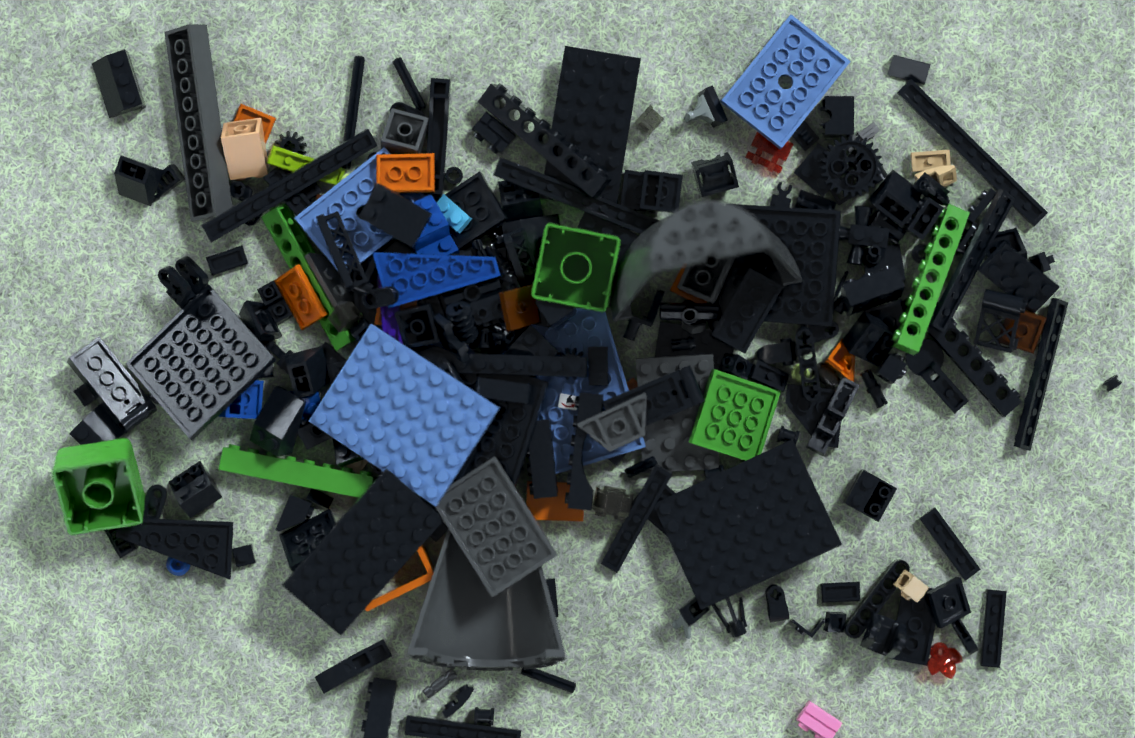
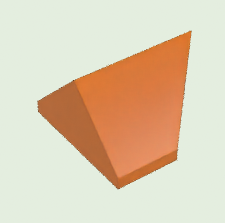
M841 339L824 362L841 376L854 382L855 356L848 352L842 342L843 339Z

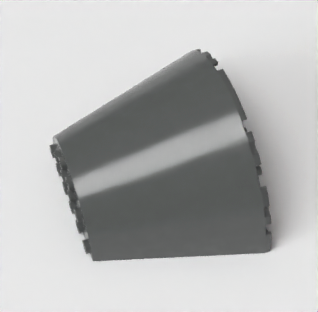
M716 201L698 202L683 207L653 224L642 232L626 250L615 272L612 284L613 322L632 318L630 303L654 272L705 262V258L708 255H714L717 259L763 250L773 260L783 286L802 282V277L787 247L774 233L749 213L728 203Z

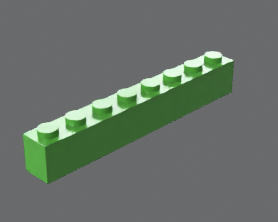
M229 444V447H223L219 470L357 498L368 489L376 478L371 476L372 472L360 470L359 474L352 472L353 468L341 467V470L334 469L333 464L323 463L322 466L315 465L313 460L304 459V462L296 461L297 457L285 455L284 459L270 452H266V455L259 454V450L248 448L247 451L240 450V446Z

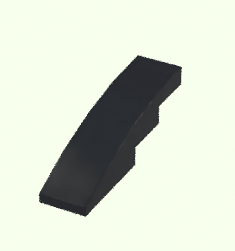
M844 376L842 377L806 448L821 456L825 454L860 387L859 384Z

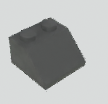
M392 108L381 139V149L385 147L390 154H420L429 118Z

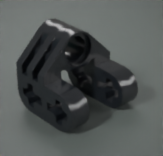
M184 256L176 261V270L171 266H166L158 272L159 281L168 289L166 293L181 309L202 291L209 282L207 274L188 256Z

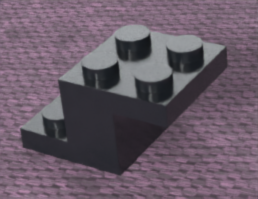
M625 170L621 205L638 211L674 213L679 210L683 175L649 170L644 172Z

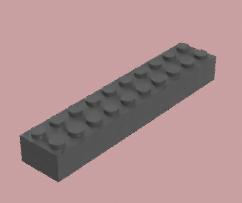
M188 24L164 33L191 222L209 221L233 206L227 165L221 142L222 128L208 29L206 24Z

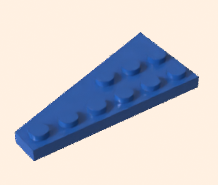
M372 252L382 287L392 286L399 293L398 301L395 304L389 305L388 308L501 276L495 257Z

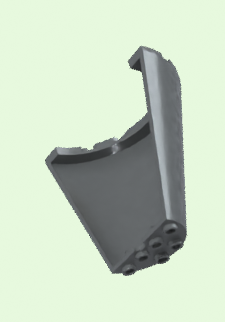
M448 528L408 649V656L413 660L419 659V662L428 665L453 669L455 667H467V670L512 671L513 667L524 668V670L556 665L558 662L564 661L565 649L542 566L492 597Z

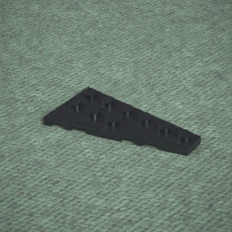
M143 518L141 524L116 528L117 538L231 580L233 522Z

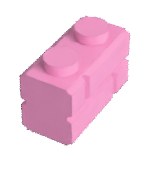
M810 700L796 719L800 722L798 724L800 728L806 732L809 729L815 732V738H833L842 725L841 721Z

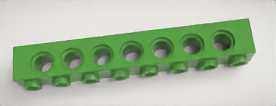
M286 204L275 207L261 218L289 268L291 269L298 264L301 265L328 314L320 319L319 322L336 351L356 341L350 332L355 323L350 314L344 320H340L304 256L308 253H315L304 231L295 221V215Z
M948 204L939 215L938 224L934 225L931 231V236H933L931 243L928 242L924 253H926L925 259H922L918 266L919 275L913 280L911 287L914 289L912 294H909L906 299L905 305H907V308L899 318L900 327L893 334L892 340H894L892 347L911 355L919 352L970 212ZM945 223L951 225V231L946 228ZM939 240L944 241L945 248L940 246ZM933 257L939 260V265L933 263ZM927 274L932 277V279H933V282H932V283H930V282L927 281V279H926V275H927ZM920 292L925 293L926 300L921 299ZM914 309H916V310L919 311V313H920V317H919V318H917V317L914 316V314H913V310H914ZM907 327L913 329V335L908 334Z

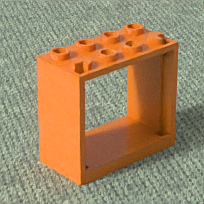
M423 544L417 552L427 573L374 598L365 608L366 612L431 581L435 568Z

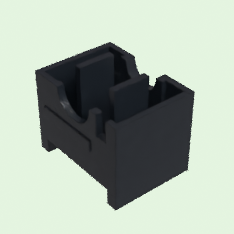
M825 96L823 98V107H820V111H826L830 115V121L820 123V127L825 129L822 137L841 138L844 136L848 138V135L853 136L854 96Z
M728 152L724 153V156L719 154L710 160L701 159L691 162L701 197L739 187L733 160ZM700 173H701V176H702L703 184H702L701 181H700V177H699Z

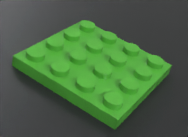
M711 369L703 395L705 401L700 404L689 443L745 461L760 455L781 391Z

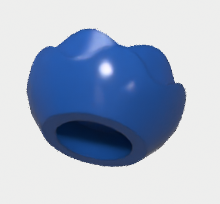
M168 557L166 561L167 569L172 575L182 576L190 569L189 564Z

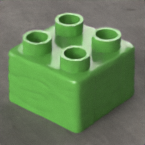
M552 223L547 224L544 229L532 288V297L538 300L605 312L609 303L620 248V238Z
M119 438L70 446L57 451L52 476L69 535L121 528L142 523L145 494L133 447L129 439Z

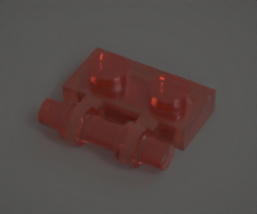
M757 132L751 143V146L756 148L757 151L755 154L748 151L745 158L751 160V163L755 165L758 163L766 167L770 172L775 171L780 174L783 167L776 163L778 159L786 161L793 143L787 141L780 150ZM762 152L772 155L771 161L761 157Z

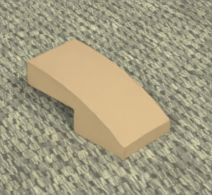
M954 165L935 167L915 174V182L926 172L944 187L957 181L956 167Z

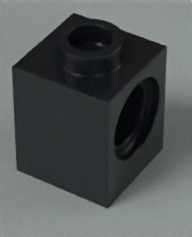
M725 353L719 371L747 380L753 364L740 355Z

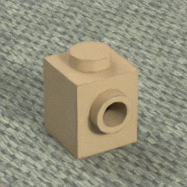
M904 570L893 584L902 591L900 593L902 597L908 601L913 599L917 603L929 588L907 570Z

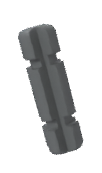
M450 669L445 675L440 676L431 683V686H427L423 690L427 698L432 697L435 692L440 691L449 684L450 680L453 681L457 678L456 672Z

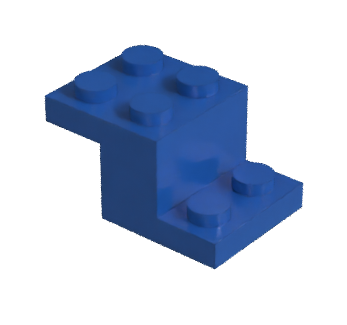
M432 194L413 202L432 213L413 248L415 253L433 255L459 254V249L450 235L449 224Z
M255 380L218 417L257 419L262 410L264 381Z

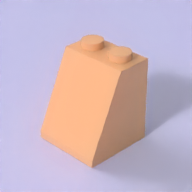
M262 118L223 123L221 142L230 180L241 181L249 177L261 178L267 175L269 164H267L268 157Z

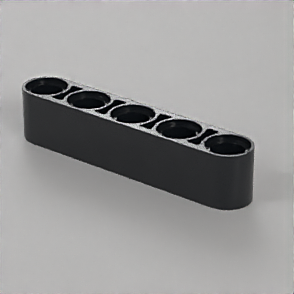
M897 559L890 564L845 623L844 632L848 637L856 639L863 634L872 613H879L897 589L894 585L886 589L883 585L884 580L891 578L894 584L902 574L895 571V566L898 563H903L904 570L909 572L910 567L907 562ZM874 594L881 595V601L878 604L872 602ZM863 609H868L870 612L867 619L860 617V612ZM852 624L858 626V631L855 634H850L848 631L849 626Z

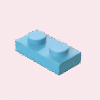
M445 194L436 202L448 224L458 233H461L472 220L469 215Z

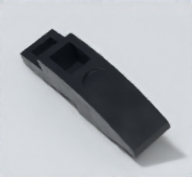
M384 639L330 667L315 676V679L323 694L392 657V654Z

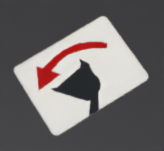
M560 393L558 407L576 411V396Z

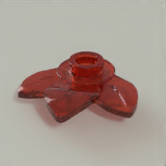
M938 642L931 647V657L928 660L927 666L931 675H935L940 671L945 677L952 679L956 673L955 664L962 662V656L955 648H948L944 643ZM939 649L942 650V655L939 654Z

